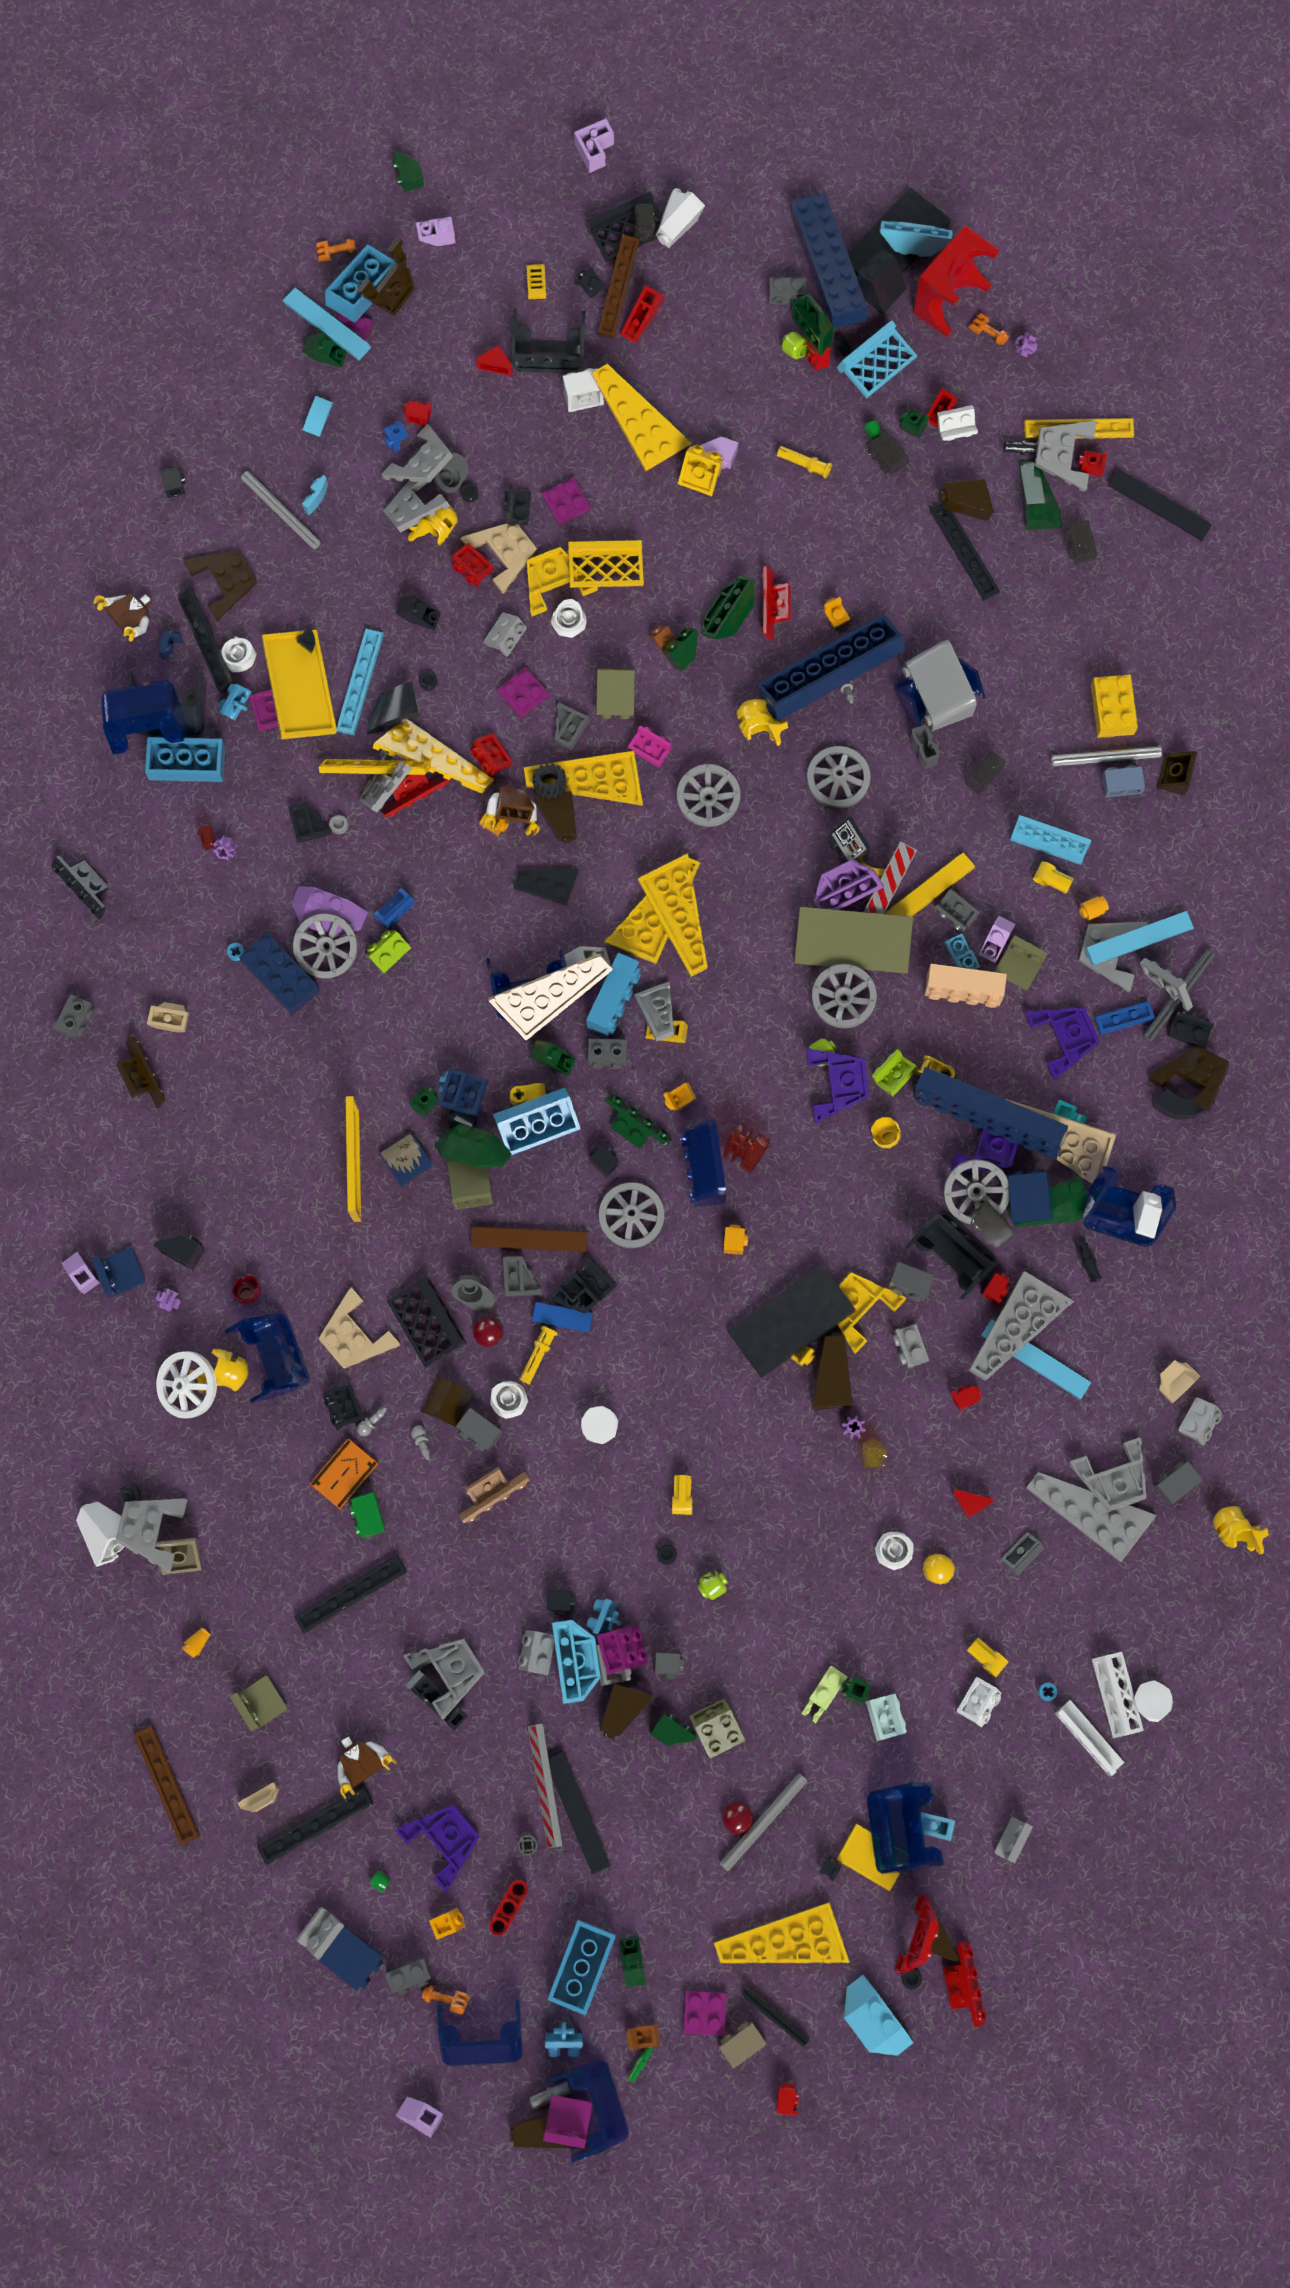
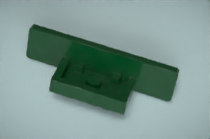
M611 1094L604 1100L619 1112L610 1128L637 1148L641 1149L650 1135L664 1145L671 1142L672 1137L669 1136L666 1130L656 1127L651 1119L641 1116L636 1108L626 1105L621 1097Z

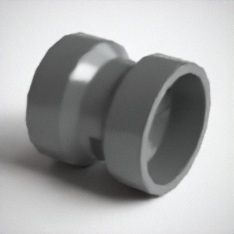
M524 1835L518 1841V1850L523 1855H532L538 1849V1840L533 1835Z

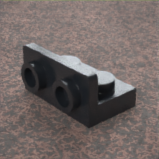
M509 484L508 491H505L504 501L507 502V505L503 506V516L506 517L507 524L529 525L531 491H513V484Z
M1186 1011L1177 1012L1168 1037L1193 1046L1205 1048L1214 1024L1210 1023V1020L1206 1018L1193 1017L1191 1013Z
M350 1383L329 1389L324 1394L323 1401L331 1414L330 1420L336 1430L364 1419Z

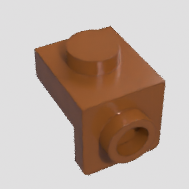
M660 625L655 627L651 631L652 634L648 636L650 640L655 642L661 652L666 649V645L676 639L668 626Z
M658 2024L635 2026L627 2029L626 2041L629 2049L636 2050L638 2048L661 2045Z

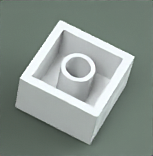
M598 368L586 369L579 373L571 372L563 376V389L568 412L604 405V397L591 376V373L598 370Z

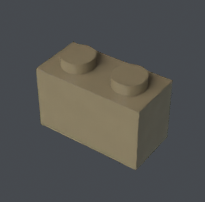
M747 2021L737 2027L738 2032L733 2036L728 2034L720 2040L722 2044L719 2045V2049L733 2069L767 2045L753 2022L749 2024Z

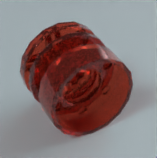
M743 1122L731 1134L725 1145L722 1157L727 1159L731 1153H734L730 1162L734 1163L740 1157L742 1158L740 1168L748 1173H752L768 1148L771 1139L762 1133H759L753 1139L754 1128L751 1127L745 1134L747 1124Z

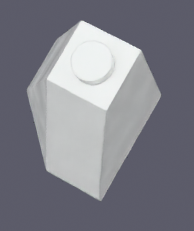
M675 188L669 197L656 233L660 243L668 248L697 222L705 207L692 192L681 193L680 189Z
M99 1502L82 1506L76 1520L94 1564L97 1567L113 1562L119 1556L117 1553L124 1548L123 1545L115 1541L121 1516Z

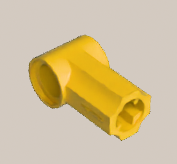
M1041 862L1033 880L1042 886H1050L1067 894L1074 878L1057 871L1055 866L1048 862Z
M674 1475L672 1514L692 1515L691 1476Z
M979 1638L967 1649V1652L982 1664V1667L995 1678L1009 1663L1000 1653L993 1651Z

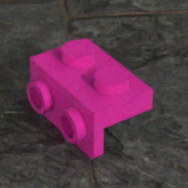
M639 726L637 734L628 746V750L634 751L636 755L660 768L671 751V743L664 736L659 737L654 734V731L649 727Z

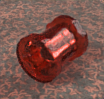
M205 826L197 830V835L200 836L202 841L201 847L203 850L216 847L214 846L216 840L212 833V826Z

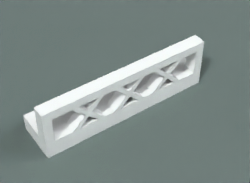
M1118 1652L1092 1659L1113 1738L1144 1731L1139 1712L1134 1703V1693L1123 1653ZM1111 1658H1117L1119 1665L1117 1669L1113 1666ZM1119 1678L1123 1680V1689L1119 1687ZM1124 1698L1129 1702L1128 1709L1124 1706ZM1130 1718L1134 1720V1724L1136 1727L1132 1730L1129 1725Z
M1069 1700L1055 1715L1108 1776H1113L1116 1770L1124 1763L1123 1760L1072 1701Z

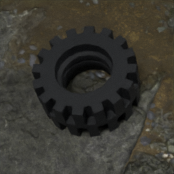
M546 763L545 766L540 765L539 769H535L532 779L534 791L538 796L541 795L542 798L546 796L547 799H551V797L557 798V795L561 796L562 792H565L567 782L563 768L561 769L559 765L555 766L553 763L551 765ZM548 778H553L557 780L555 783L545 784L542 782Z

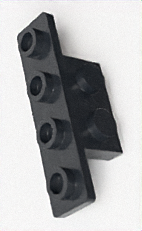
M59 855L55 856L52 863L54 872L63 879L65 884L77 895L78 899L89 908L90 912L98 919H101L106 907L97 896L107 891L108 886L85 860L69 867Z

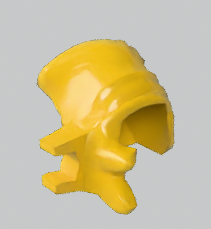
M451 506L445 510L442 507L436 510L435 515L430 517L428 514L421 518L420 523L409 528L412 532L408 536V541H413L417 537L431 533L438 537L437 544L441 545L458 522L456 512Z
M753 699L745 701L736 712L738 721L742 722L739 724V728L747 740H750L753 734L766 731L769 733L770 740L775 741L777 746L781 744L780 734L781 731L788 728V723L784 721V718L779 721L772 718L767 710L766 700Z
M213 1349L211 1353L218 1358L216 1368L214 1369L217 1386H226L233 1391H237L248 1377L249 1371L246 1360L239 1356L237 1359H234L232 1357L233 1352ZM203 1372L196 1378L198 1384H207L206 1375ZM197 1390L201 1394L207 1392V1390Z
M1238 1506L1225 1507L1217 1512L1213 1518V1527L1219 1533L1218 1537L1224 1545L1234 1548L1237 1546L1238 1541L1247 1542L1248 1550L1254 1551L1256 1549L1259 1554L1264 1553L1262 1542L1265 1537L1269 1536L1268 1528L1252 1527Z

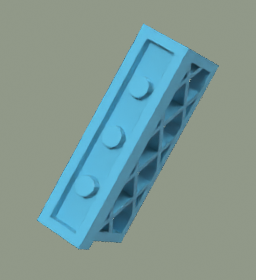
M892 320L842 360L837 367L840 373L844 372L866 399L917 357L916 353L894 329L896 324ZM891 336L897 340V346L889 345V338ZM878 347L885 348V356L877 355ZM889 349L897 350V358L889 357ZM901 351L907 352L910 358L908 360L901 359ZM864 358H873V366L864 365ZM876 359L885 360V368L876 367ZM888 361L897 362V369H888ZM853 367L860 368V376H855L851 369ZM864 369L873 370L872 378L864 377ZM876 371L885 372L884 380L876 379ZM864 381L872 382V389L869 392L864 387Z
M1019 815L1010 839L1019 844L1080 865L1091 843L1090 839Z

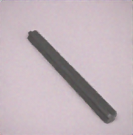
M1207 949L1184 979L1187 985V992L1215 956L1211 950ZM1170 998L1143 1035L1146 1040L1151 1042L1180 1004L1181 1001L1179 999L1175 1001Z

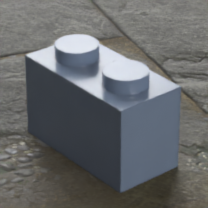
M1135 765L1127 766L1124 769L1111 767L1105 770L1102 775L1105 797L1142 794L1145 789L1142 767H1136Z

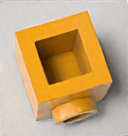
M740 1225L726 1227L723 1253L743 1255V1247L748 1244V1234H745V1229L741 1228Z

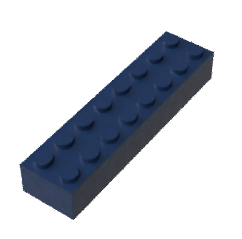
M826 192L791 201V216L828 319L833 323L835 329L866 321L868 307Z
M882 614L757 683L760 699L766 700L767 708L779 721L905 651L903 635Z
M928 1067L924 1068L917 1082L915 1100L920 1105L931 1106L939 1113L950 1114L958 1121L964 1120L975 1128L986 1129L994 1136L1000 1135L1011 1143L1017 1142L1022 1144L1026 1149L1041 1152L1047 1158L1053 1157L1057 1159L1066 1140L1068 1125Z

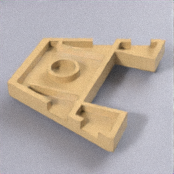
M506 523L461 537L464 545L469 543L474 549L487 543L507 570L493 579V583L502 594L506 592L522 568L526 566L527 560L532 558L537 551V548L519 525Z
M352 1287L319 1337L321 1343L343 1369L400 1346V1343L389 1331L373 1344L348 1314L363 1302Z

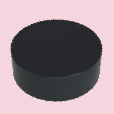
M465 484L461 488L460 493L463 501L472 503L478 499L479 491L474 484Z
M429 671L422 673L419 677L420 687L426 691L435 689L438 684L437 676Z
M663 1545L658 1549L657 1558L662 1564L670 1565L676 1560L677 1552L673 1546Z
M913 1969L903 1973L901 1981L906 1988L913 1990L921 1985L922 1976L918 1970Z

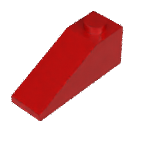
M645 285L620 335L636 343L657 314L666 295Z

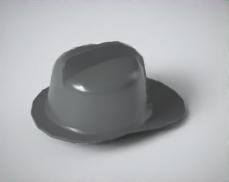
M451 453L453 457L434 477L437 490L447 493L456 492L468 474V464L466 459L458 453Z
M461 1275L459 1280L452 1286L451 1293L453 1297L473 1310L488 1311L495 1304L494 1294L475 1275Z

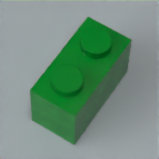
M374 1492L351 1499L352 1504L349 1505L352 1517L356 1516L357 1524H354L357 1535H361L365 1539L386 1532Z

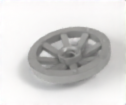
M843 746L829 747L820 751L812 759L807 772V784L811 794L820 803L832 808H846L858 803L865 796L871 778L866 760L855 750ZM831 755H842L839 765L834 762ZM848 757L858 763L847 768L845 767ZM825 759L832 769L819 768L817 765ZM862 769L863 781L849 774ZM814 773L829 775L828 778L815 785ZM847 781L861 787L854 796L850 791ZM832 783L833 787L828 798L819 790ZM838 786H842L847 799L835 800Z
M712 764L694 767L679 782L677 789L679 809L689 821L696 825L704 827L721 825L732 818L739 807V784L736 778L723 767ZM705 773V787L702 788L693 777ZM711 773L722 776V779L714 788L711 787ZM728 781L733 792L718 794ZM689 782L699 794L684 793L687 783ZM710 796L712 799L706 800L705 797ZM734 798L729 809L718 802L719 800ZM684 799L700 802L689 810ZM706 807V818L699 817L695 813ZM712 807L718 809L723 815L712 818Z
M318 914L308 918L299 926L294 936L293 950L298 964L304 971L318 978H333L343 974L352 966L357 956L358 942L353 928L347 921L333 914ZM320 921L333 922L328 936ZM312 924H315L321 938L314 937L305 933V931ZM340 925L347 933V936L334 940ZM302 938L315 943L316 947L302 951ZM350 941L349 954L337 948V945ZM326 942H328V943L330 944V948H329V949H326V948H325V943H326ZM319 952L320 954L314 965L310 966L304 956ZM333 953L346 959L339 968H336ZM327 955L331 971L318 970Z
M848 964L835 965L823 971L816 979L812 990V1003L816 1013L824 1022L837 1028H851L862 1024L872 1014L877 1000L876 987L871 977L864 970ZM847 973L844 987L840 986L834 974ZM854 974L864 982L851 990L849 987L852 975ZM828 977L836 992L821 987ZM866 987L868 988L870 999L854 997V995ZM819 993L834 1000L821 1006ZM845 996L847 1000L843 1001L840 997ZM852 1003L867 1005V1008L859 1015L852 1006ZM839 1006L836 1018L831 1017L825 1012L830 1008ZM844 1008H847L854 1019L841 1020Z
M982 1159L965 1161L956 1166L946 1179L944 1185L945 1202L950 1212L962 1222L973 1225L989 1223L998 1218L1008 1205L1010 1199L1008 1179L1004 1172L992 1162ZM978 1167L991 1170L979 1181ZM972 1168L973 1181L970 1182L960 1173ZM995 1175L999 1177L1002 1186L985 1187ZM955 1179L967 1187L966 1189L951 1191ZM979 1188V1192L974 1193L973 1189ZM986 1193H1003L999 1205L990 1199ZM968 1195L957 1209L952 1201V1197ZM972 1200L975 1204L976 1217L963 1213ZM980 1201H985L994 1210L982 1216Z
M624 1183L611 1189L603 1198L599 1208V1222L602 1231L610 1241L621 1247L638 1248L652 1242L660 1233L664 1223V1208L658 1195L649 1187L639 1183ZM625 1191H632L631 1202L629 1205L622 1198L620 1193ZM639 1191L647 1195L649 1199L637 1206L636 1202ZM615 1198L623 1207V1210L608 1209L607 1207L610 1201ZM654 1203L658 1216L642 1213L641 1211ZM634 1211L635 1215L629 1216L628 1213ZM606 1215L622 1216L611 1227H608ZM640 1219L656 1222L655 1227L650 1233H648ZM624 1223H627L625 1239L613 1233ZM634 1224L644 1236L643 1238L631 1240Z

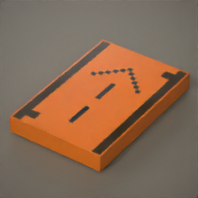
M347 1439L310 1485L341 1509L377 1467L378 1463L350 1439Z

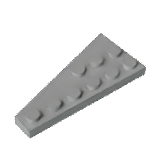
M1024 1271L968 1371L983 1380H987L1074 1301Z
M1040 1472L1035 1475L1026 1487L1027 1490L1119 1562L1123 1561L1157 1516L1130 1505L1108 1512L1091 1491Z

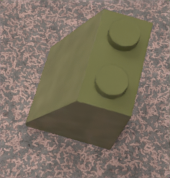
M598 668L597 715L604 719H611L612 715H619V719H630V716H634L635 669Z
M448 1161L451 1193L455 1210L493 1204L488 1168H476L459 1162Z

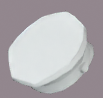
M568 599L560 603L554 611L551 624L559 636L573 638L585 629L586 616L578 602Z
M234 637V639L227 641L221 649L223 659L230 671L242 672L253 666L256 652L248 640Z
M504 1381L492 1388L490 1405L499 1416L506 1419L522 1414L528 1403L527 1395L522 1385L517 1382Z
M604 1406L589 1408L581 1419L582 1433L591 1442L604 1444L616 1435L618 1419L610 1409Z
M888 1532L879 1539L875 1547L876 1556L879 1563L892 1570L900 1569L911 1561L914 1544L903 1533Z
M1155 1680L1141 1684L1134 1697L1137 1710L1149 1721L1158 1722L1171 1711L1173 1702L1169 1688Z

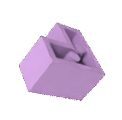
M607 119L574 132L575 146L589 173L606 166L603 149L614 145V132Z

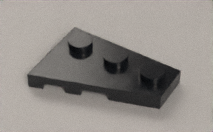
M578 869L519 870L513 889L567 905L579 871Z

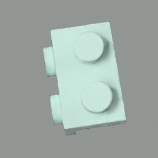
M896 1694L866 1701L877 1741L906 1733V1723L902 1718L900 1702Z

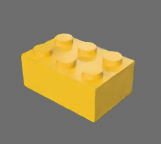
M1131 675L1094 678L1091 684L1097 738L1134 735L1138 725Z

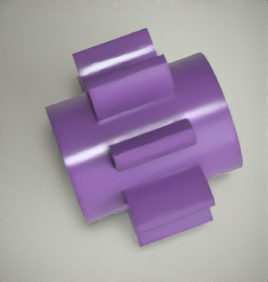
M1025 332L1024 336L1020 335L1015 341L1016 352L1024 357H1027L1028 354H1033L1037 349V338Z
M222 836L221 840L217 839L214 843L216 847L213 852L220 859L228 861L230 856L234 857L237 853L235 851L237 845L232 838Z
M165 1288L164 1292L159 1291L155 1298L159 1302L157 1306L168 1312H171L172 1308L177 1309L181 1302L177 1299L179 1294Z
M857 1415L853 1420L847 1417L848 1424H842V1427L846 1428L843 1435H850V1440H852L853 1436H857L860 1439L861 1435L859 1433L866 1432V1429L862 1428L865 1421L859 1422ZM853 1423L856 1424V1428H859L855 1433L851 1432L852 1429L849 1428Z

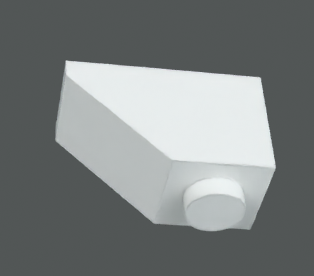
M578 947L564 955L567 966L597 954H601L610 964L607 950L602 947Z
M1143 1191L1133 1206L1135 1232L1154 1238L1162 1212L1161 1196Z

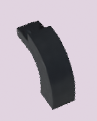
M1168 1088L1153 1106L1160 1113L1175 1119H1191L1206 1112L1205 1109L1195 1105V1098H1181Z
M419 1670L410 1678L405 1686L439 1716L432 1702L445 1695V1693ZM456 1705L442 1720L455 1731L468 1715Z

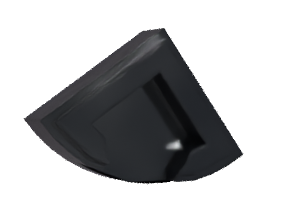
M308 627L299 637L297 643L310 653L315 648V637L313 631Z

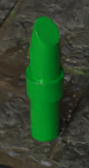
M653 2047L644 2049L641 2056L636 2060L635 2066L627 2078L633 2083L635 2082L641 2070L647 2064L646 2062L651 2055Z

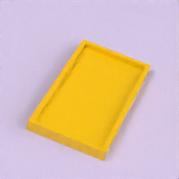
M312 630L315 637V648L312 653L297 643V640L304 631L262 635L281 739L330 735L337 732L317 630Z
M347 1096L348 1213L353 1222H361L359 1108L354 1096Z

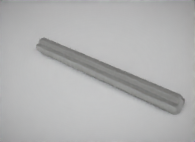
M245 471L241 475L242 480L313 549H317L320 546V540L249 471Z
M1158 746L1053 755L1051 757L1052 766L1159 758L1162 755V749Z
M798 1774L723 1858L720 1865L725 1870L729 1871L807 1783L803 1775Z

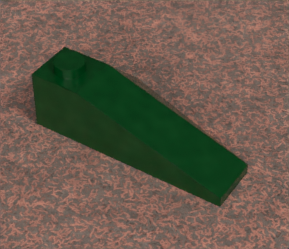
M1080 1176L1051 1188L1053 1220L1012 1222L1014 1227L1073 1223L1093 1215L1089 1196ZM1011 1208L1007 1209V1212L1012 1221Z

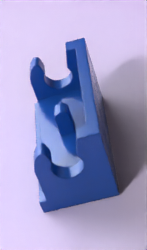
M400 888L373 916L387 929H390L415 905L414 899Z

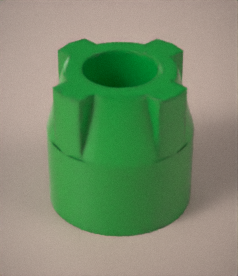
M871 421L864 426L870 441L882 437L878 421Z
M378 1870L369 1884L383 1892L391 1880Z

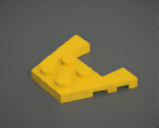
M561 547L527 560L531 616L547 611L541 593L570 582L569 555ZM579 572L574 576L576 582L585 579ZM579 587L582 596L598 591V587Z
M850 1273L839 1287L855 1307L856 1312L840 1322L838 1327L842 1334L845 1335L851 1350L856 1354L867 1342L853 1328L878 1299L895 1312L907 1298L897 1295L891 1290L876 1285L874 1282L854 1273Z

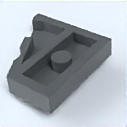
M558 703L555 742L572 750L589 723L590 718Z
M522 1256L502 1258L504 1297L542 1295L541 1288L535 1282L534 1276L527 1268V1264Z

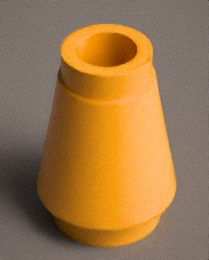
M201 1628L184 1642L185 1645L182 1649L192 1658L196 1655L199 1656L211 1635L204 1628Z

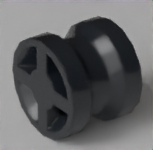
M135 1482L128 1488H120L124 1502L143 1500Z
M828 1855L819 1873L822 1875L826 1874L830 1880L834 1881L843 1863L834 1861L833 1857Z

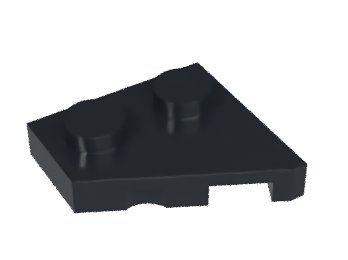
M307 802L288 806L297 843L333 835L332 830L312 810Z

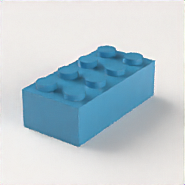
M367 244L326 289V305L355 323L372 304L359 295L356 290L365 279L370 280L374 287L377 288L378 284H380L395 264L394 260Z
M147 737L145 773L149 780L223 782L225 745L222 739Z
M620 953L617 954L612 964L613 970L608 973L586 1020L587 1030L606 1038L610 1034H614L618 1025L616 1024L617 1018L622 1017L625 1011V1001L630 1000L633 994V984H637L641 976L639 961Z
M566 1088L493 1114L502 1141L512 1155L581 1129Z
M578 1919L548 2000L586 2015L616 1934Z

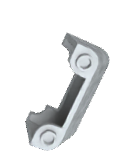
M949 640L940 642L904 662L902 667L903 675L905 678L908 677L909 680L913 679L926 708L924 721L927 726H930L932 731L973 716L977 704L976 698Z

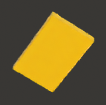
M856 1824L836 1860L890 1891L909 1855Z

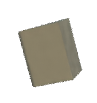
M189 1538L156 1542V1549L175 1554L170 1573L165 1572L160 1567L162 1575L202 1571L199 1539Z

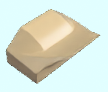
M163 1002L157 1007L151 1006L147 1025L172 1032H185L189 1013L185 1011L184 1005Z
M1174 1360L1160 1374L1161 1385L1158 1390L1171 1403H1174L1198 1380L1200 1375L1187 1362L1180 1363Z
M276 1782L238 1802L239 1807L243 1810L257 1812L273 1803L279 1791Z

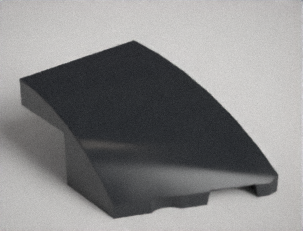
M412 682L396 686L378 699L367 728L368 735L384 732V727L402 724L401 720L419 716Z
M589 1258L577 1271L559 1285L547 1299L586 1314L614 1290L617 1285L592 1258Z

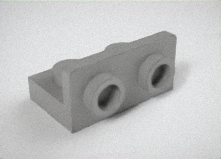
M917 1324L894 1331L895 1335L892 1338L895 1346L900 1348L899 1359L902 1365H906L908 1369L929 1362Z
M1011 1817L994 1853L1015 1864L1033 1826Z
M320 1907L298 1936L297 1942L306 1947L314 1957L320 1959L344 1925L335 1915Z

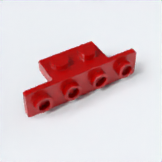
M764 566L762 573V633L771 641L774 640V623L791 620V585L785 583L774 586V571L768 566Z
M407 774L392 793L395 800L383 806L380 811L385 818L394 816L399 810L412 806L420 798H426L436 789L445 787L450 780L443 778V774H439L429 781L425 775Z
M964 1941L957 1944L961 1964L943 1967L951 2009L970 2007L973 2026L976 2028L986 2024V2012L982 2007V1992L977 1983L978 1973L973 1963V1949L969 1941Z

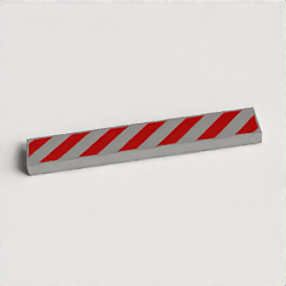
M900 841L880 879L884 887L873 893L864 913H885L917 852L916 849Z
M542 1724L528 1726L546 1844L547 1848L562 1846L544 1728Z

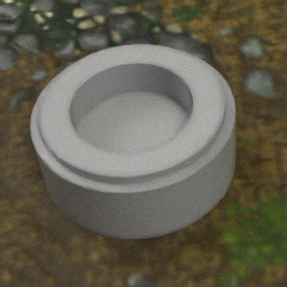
M342 815L333 816L329 822L330 829L335 834L345 833L348 829L347 819Z

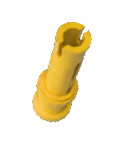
M782 445L777 452V457L805 467L810 473L820 474L824 479L828 477L832 468V463L830 462L827 464L818 460L817 457L810 458Z
M545 1326L541 1327L542 1332L538 1340L534 1342L535 1348L519 1378L520 1381L528 1385L531 1384L545 1352L550 1351L551 1348L549 1346L554 1336L558 1334Z

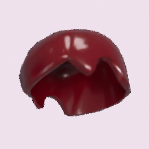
M247 1274L245 1277L237 1278L232 1286L231 1293L235 1301L248 1305L259 1298L261 1286L257 1277Z
M493 1317L482 1318L473 1328L474 1339L483 1347L496 1345L504 1335L503 1325Z
M735 1802L730 1803L724 1809L722 1821L728 1832L738 1836L746 1834L752 1827L753 1815L747 1805Z

